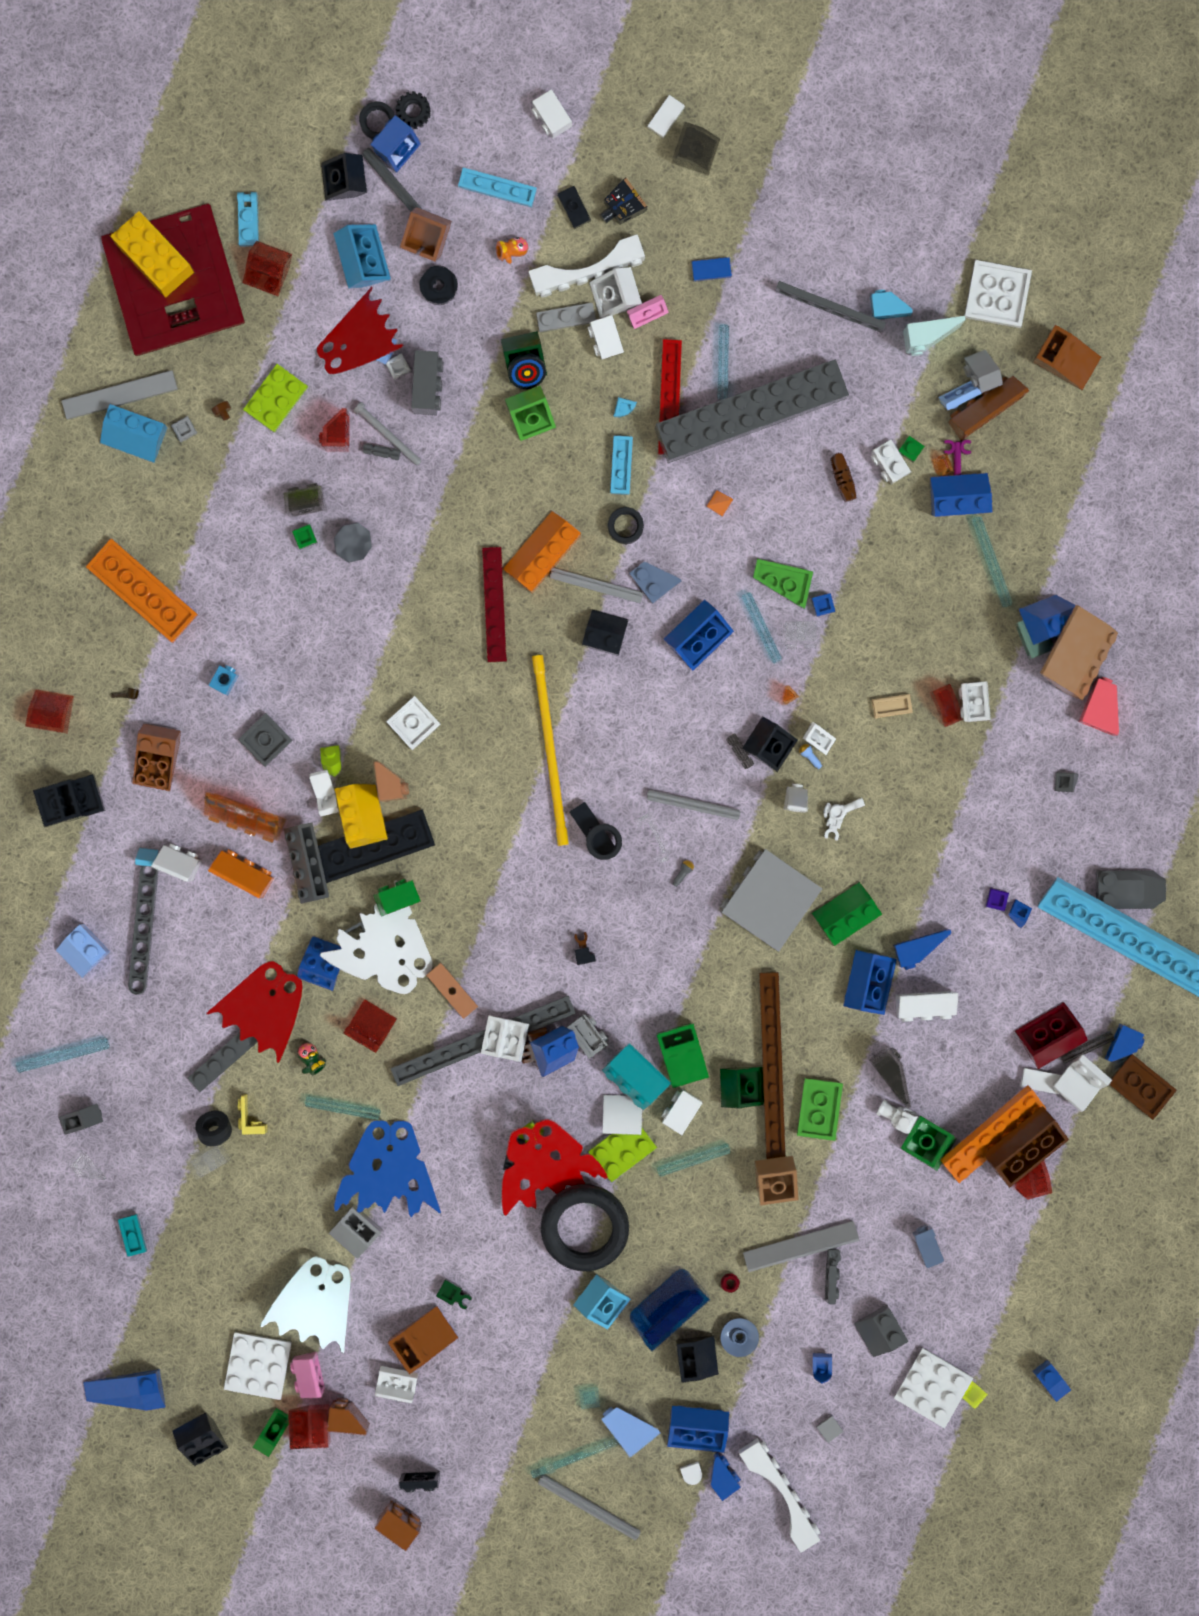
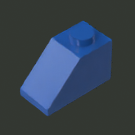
M1119 1024L1104 1059L1113 1062L1136 1053L1144 1044V1034Z
M1048 1359L1033 1370V1373L1056 1402L1071 1391Z

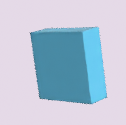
M139 848L135 865L152 866L158 855V850Z

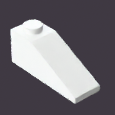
M792 784V787H787L783 810L807 812V789H803V785Z

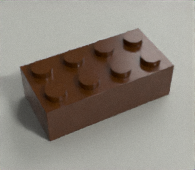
M1042 1106L1009 1134L1005 1135L993 1147H990L983 1156L1010 1188L1065 1144L1069 1138L1052 1115Z

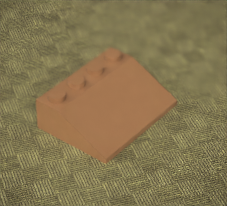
M1076 605L1040 674L1063 693L1083 701L1085 695L1089 692L1094 678L1097 677L1103 661L1106 660L1112 644L1115 643L1118 632L1098 617Z

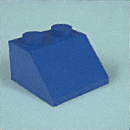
M395 115L385 124V128L380 134L373 138L370 145L375 153L397 173L421 143L413 129Z
M563 1026L530 1042L541 1077H545L573 1062L579 1049L574 1030Z

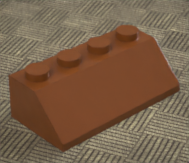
M1005 376L1002 378L1003 385L983 392L981 394L983 397L979 400L974 398L968 402L965 410L961 412L958 409L951 414L950 417L952 419L949 420L948 424L962 441L1022 399L1029 392V389L1014 376L1009 379Z

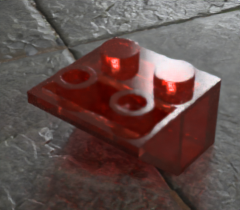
M256 241L248 252L243 284L279 296L290 268L292 254Z
M329 1404L307 1405L288 1410L290 1449L329 1448L331 1443L330 1432L327 1431Z

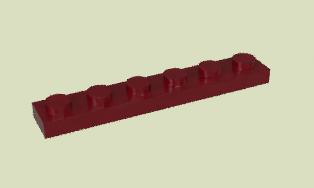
M502 547L482 548L487 662H507Z

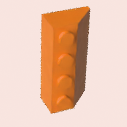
M551 511L503 570L532 594L581 537V533L565 519Z

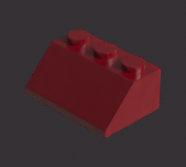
M1065 1002L1015 1030L1016 1035L1037 1069L1088 1041L1083 1027Z

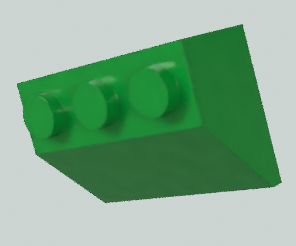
M860 882L811 913L833 946H836L883 915Z

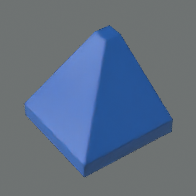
M1015 899L1008 915L1018 927L1022 928L1027 922L1032 908Z

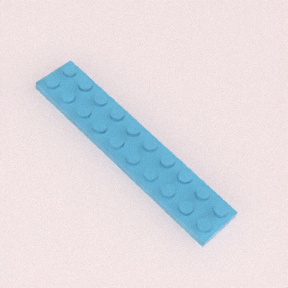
M1059 877L1056 878L1039 902L1038 908L1199 997L1198 954Z

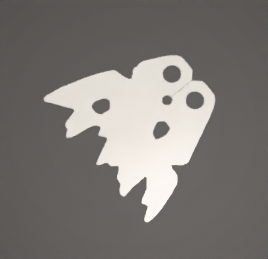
M375 904V914H368L366 916L360 913L365 932L359 933V940L352 938L346 932L339 929L337 941L342 949L320 954L330 964L358 978L366 980L377 974L378 983L383 988L400 994L411 992L417 985V977L424 978L433 967L432 959L416 921L408 919L412 914L409 906L381 917L377 904ZM396 935L402 937L405 942L402 948L396 946ZM361 948L365 951V957L359 959L353 955V951ZM400 959L405 960V964L403 966L399 964ZM415 959H424L426 963L425 968L417 970L414 967ZM403 974L409 978V984L405 987L398 984V977Z

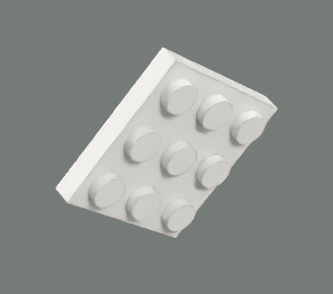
M975 260L965 318L1021 328L1032 270Z
M235 1331L224 1390L281 1400L292 1342Z
M922 1347L894 1399L945 1428L973 1377Z

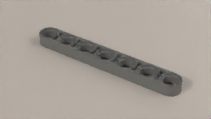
M142 866L140 869L128 983L129 991L135 995L144 993L147 988L159 874L158 869L154 868V875L147 877L144 873L147 866ZM146 885L151 886L153 889L150 896H145L142 892L143 887ZM144 904L149 905L151 908L148 915H143L140 911L141 906ZM142 923L147 924L149 927L146 934H141L138 930L139 925ZM138 943L146 944L147 950L145 953L137 951ZM138 961L145 965L144 971L140 973L134 967ZM135 981H140L143 984V988L139 992L133 989Z

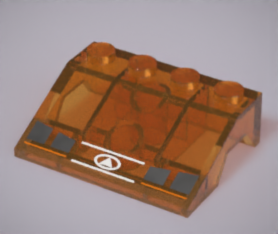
M206 792L204 815L209 816L208 820L219 823L220 820L227 823V827L235 830L238 827L245 829L244 833L255 836L256 833L263 836V840L271 843L274 840L279 841L286 822L285 818L216 793Z

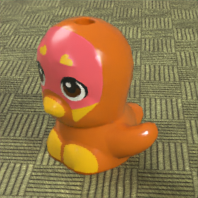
M516 237L509 239L508 242L498 241L496 253L499 260H506L507 263L511 264V256L522 257L528 252L529 247L524 238Z

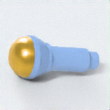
M808 744L801 745L799 748L800 755L805 758L807 757L814 767H817L819 770L822 764L812 753L811 746Z

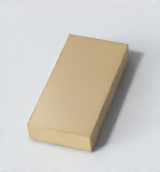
M910 694L872 699L874 719L913 713Z

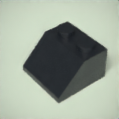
M345 152L321 163L325 201L355 198L367 193L363 155Z
M592 609L582 646L619 656L629 619Z
M762 716L742 749L778 772L798 739L778 724Z

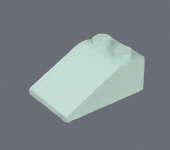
M965 316L907 324L903 331L906 354L911 353L912 356L922 355L923 352L960 328L965 321Z

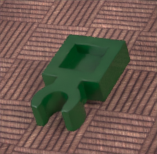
M448 1279L444 1280L436 1295L437 1298L452 1306L455 1301L458 1302L462 1309H467V1305L462 1302L463 1299L472 1300L470 1294H461L462 1287Z

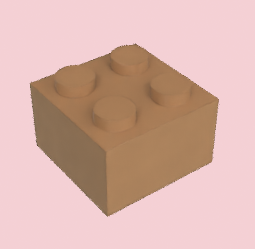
M793 1156L755 1161L756 1187L760 1205L798 1200L797 1170Z

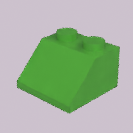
M541 386L505 399L520 441L556 428Z

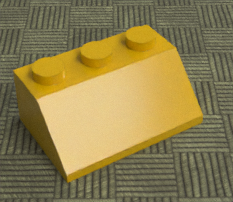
M351 784L335 789L345 839L350 849L388 839L376 785Z

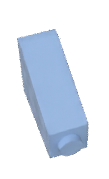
M610 1407L603 1413L604 1418L601 1419L630 1458L660 1434L658 1429L617 1407L614 1410Z

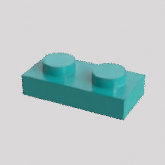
M138 1214L118 1219L127 1257L147 1252Z

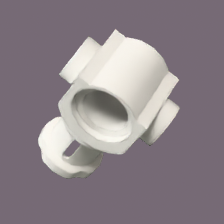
M886 1100L882 1102L877 1112L878 1116L882 1115L890 1119L893 1127L905 1134L911 1132L918 1118L916 1112L906 1107L899 1106L895 1108L888 1104Z

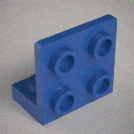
M313 936L299 966L297 977L333 991L340 969L323 959L320 954L341 950V946Z

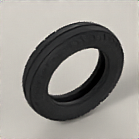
M591 1184L573 1185L557 1193L547 1204L541 1219V1237L548 1253L559 1264L576 1271H594L611 1264L622 1253L629 1236V1219L620 1200L610 1191ZM590 1203L600 1207L607 1213L612 1223V1233L604 1246L592 1252H578L569 1248L562 1241L558 1233V1221L561 1215L573 1205Z

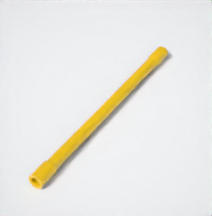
M543 655L532 656V662L536 677L554 808L557 845H569L545 680Z

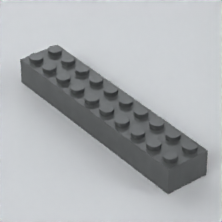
M835 359L662 421L655 425V431L666 461L669 464L847 399L849 393Z

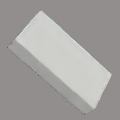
M669 95L647 128L661 138H664L685 108V105Z
M1024 1068L1020 1087L1025 1088L1029 1085L1033 1090L1059 1094L1053 1086L1061 1075Z

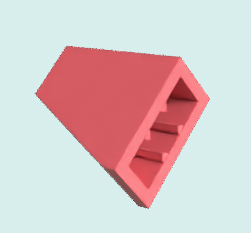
M1105 677L1098 678L1093 684L1079 722L1112 736H1118L1117 685L1112 684L1113 681Z

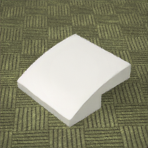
M488 1016L481 1054L521 1062L529 1024Z
M604 1095L603 1134L641 1135L642 1109L637 1107L629 1096Z

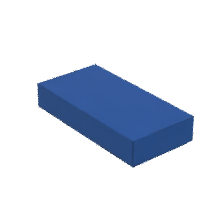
M730 257L692 261L693 281L732 278Z

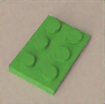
M804 1078L797 1136L836 1140L843 1083Z

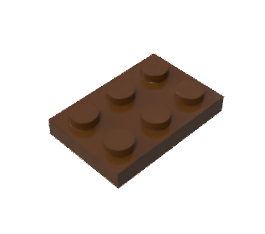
M1133 1054L1129 1055L1110 1078L1112 1081L1109 1084L1152 1120L1155 1119L1177 1091Z

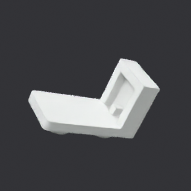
M328 770L309 774L317 798L320 817L339 812L336 793Z

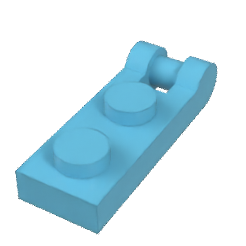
M238 192L239 246H259L257 192H251V194ZM245 202H251V207H245Z

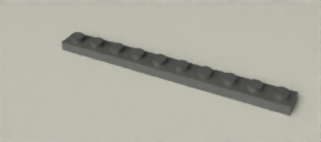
M568 995L509 1020L529 1024L528 1032L571 1016L576 1012ZM485 1030L392 1067L391 1071L397 1086L481 1053Z

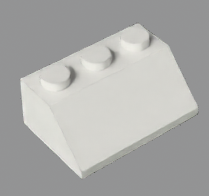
M941 991L895 994L897 1018H902V1022L913 1021L914 1017H921V1020H933L932 1016H940V1019H952V1015H957V992Z

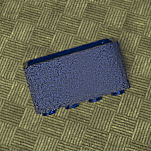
M678 1269L631 1311L630 1322L645 1345L653 1352L710 1300L709 1294L688 1270Z

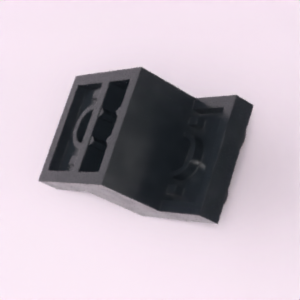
M95 774L75 780L68 779L33 790L45 828L105 811Z

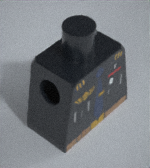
M625 177L604 199L607 209L599 215L605 224L615 218L619 225L645 213L648 206Z

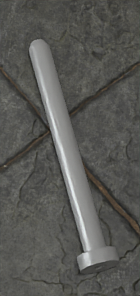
M360 402L355 407L353 412L356 415L360 414L415 465L421 463V459L364 408L365 404L363 402Z

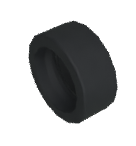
M374 101L368 103L360 112L359 123L362 132L372 140L380 132H374L369 129L366 123L368 115L372 111L381 110L387 114L389 120L395 116L391 107L384 102Z
M621 507L610 515L608 532L617 543L624 545L632 544L642 535L644 528L643 518L634 508ZM621 515H631L637 522L635 533L629 537L620 536L615 531V521Z
M599 824L588 832L586 846L593 857L600 860H609L620 852L622 837L614 826ZM609 831L614 835L616 844L612 851L600 853L594 848L593 838L597 832Z

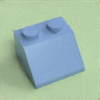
M80 924L56 949L82 978L110 952L85 924Z

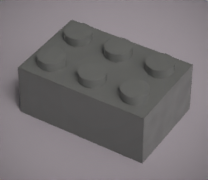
M415 350L411 407L414 414L437 416V411H441V399L438 396V392H442L443 381L439 375L443 373L444 361L439 356V352Z

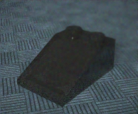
M885 1046L868 1060L902 1104L909 1109L911 1103L903 1064L900 1061L902 1057L893 1047Z

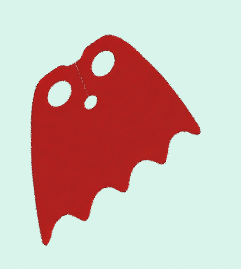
M373 287L361 297L318 345L317 354L319 358L325 360L324 368L328 374H338L360 367L404 346L403 344L392 343V339L398 329L385 328V323L390 314L379 315L377 312L382 299L369 300ZM332 342L334 345L333 349L330 352H324V345ZM346 344V348L341 350V346ZM340 358L341 364L337 368H332V360Z
M274 961L266 962L252 972L206 1014L221 1013L223 1016L222 1028L237 1025L240 1028L241 1041L249 1037H255L258 1042V1053L271 1048L276 1053V1062L279 1063L296 1021L302 997V981L294 974H286L278 963ZM271 968L275 969L277 972L276 978L271 981L267 980L265 977L266 971ZM288 981H292L296 985L295 991L292 993H287L284 990V985ZM272 989L276 991L274 996L269 994Z

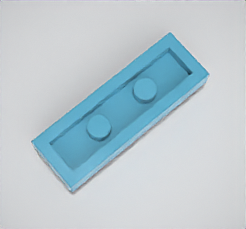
M614 436L610 494L630 495L633 437Z

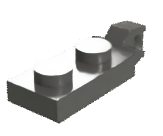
M839 1249L827 1250L825 1301L828 1304H836V1299H839V1288L836 1287L837 1280L840 1278V1270L837 1268L838 1262L841 1260Z

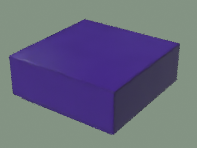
M990 888L985 907L1005 911L1009 893Z

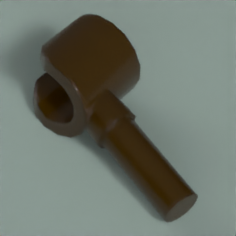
M128 688L127 693H111V698L135 700L138 698L139 690Z

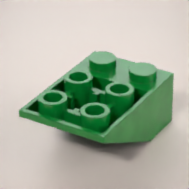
M693 1022L656 1033L672 1088L709 1078Z

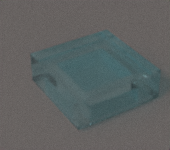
M598 1387L579 1389L581 1409L600 1407Z

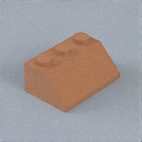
M374 762L379 801L387 802L407 799L406 795H409L408 783H405L404 779L383 763Z

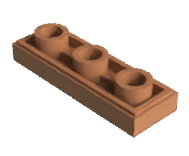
M442 963L426 975L463 1019L478 1007ZM454 987L456 993L450 994L449 988Z

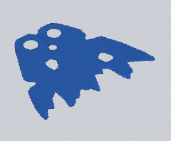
M373 1121L368 1125L349 1163V1167L354 1174L346 1175L339 1186L334 1204L335 1211L342 1204L348 1205L352 1196L359 1192L358 1213L362 1212L365 1208H370L374 1202L377 1206H381L385 1213L392 1198L395 1196L400 1199L402 1195L407 1199L410 1217L420 1211L423 1201L438 1213H441L425 1163L416 1158L421 1151L413 1127L409 1122L396 1121L390 1126L386 1121ZM378 1127L382 1128L385 1133L384 1137L380 1140L375 1139L372 1134L373 1130ZM399 1128L407 1130L408 1136L405 1140H399L396 1137V1131ZM388 1145L393 1146V1150L390 1152L387 1150ZM379 1158L382 1161L379 1170L373 1171V1159ZM412 1179L417 1181L418 1191H411L409 1189V1181Z

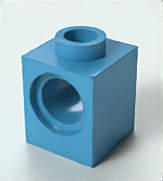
M219 665L208 686L228 696L239 676L235 674L236 670L228 665L222 667ZM223 674H228L229 681L226 684L220 682V677Z

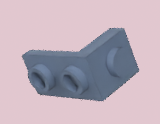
M930 1225L916 1228V1231L912 1232L925 1266L930 1268L944 1262L933 1228Z

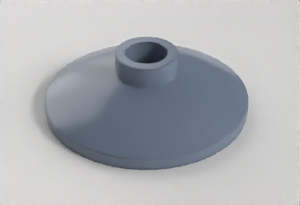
M744 1318L732 1319L724 1325L721 1331V1344L730 1355L745 1357L756 1349L759 1342V1333L751 1321ZM738 1333L743 1334V1338L740 1340L736 1338Z

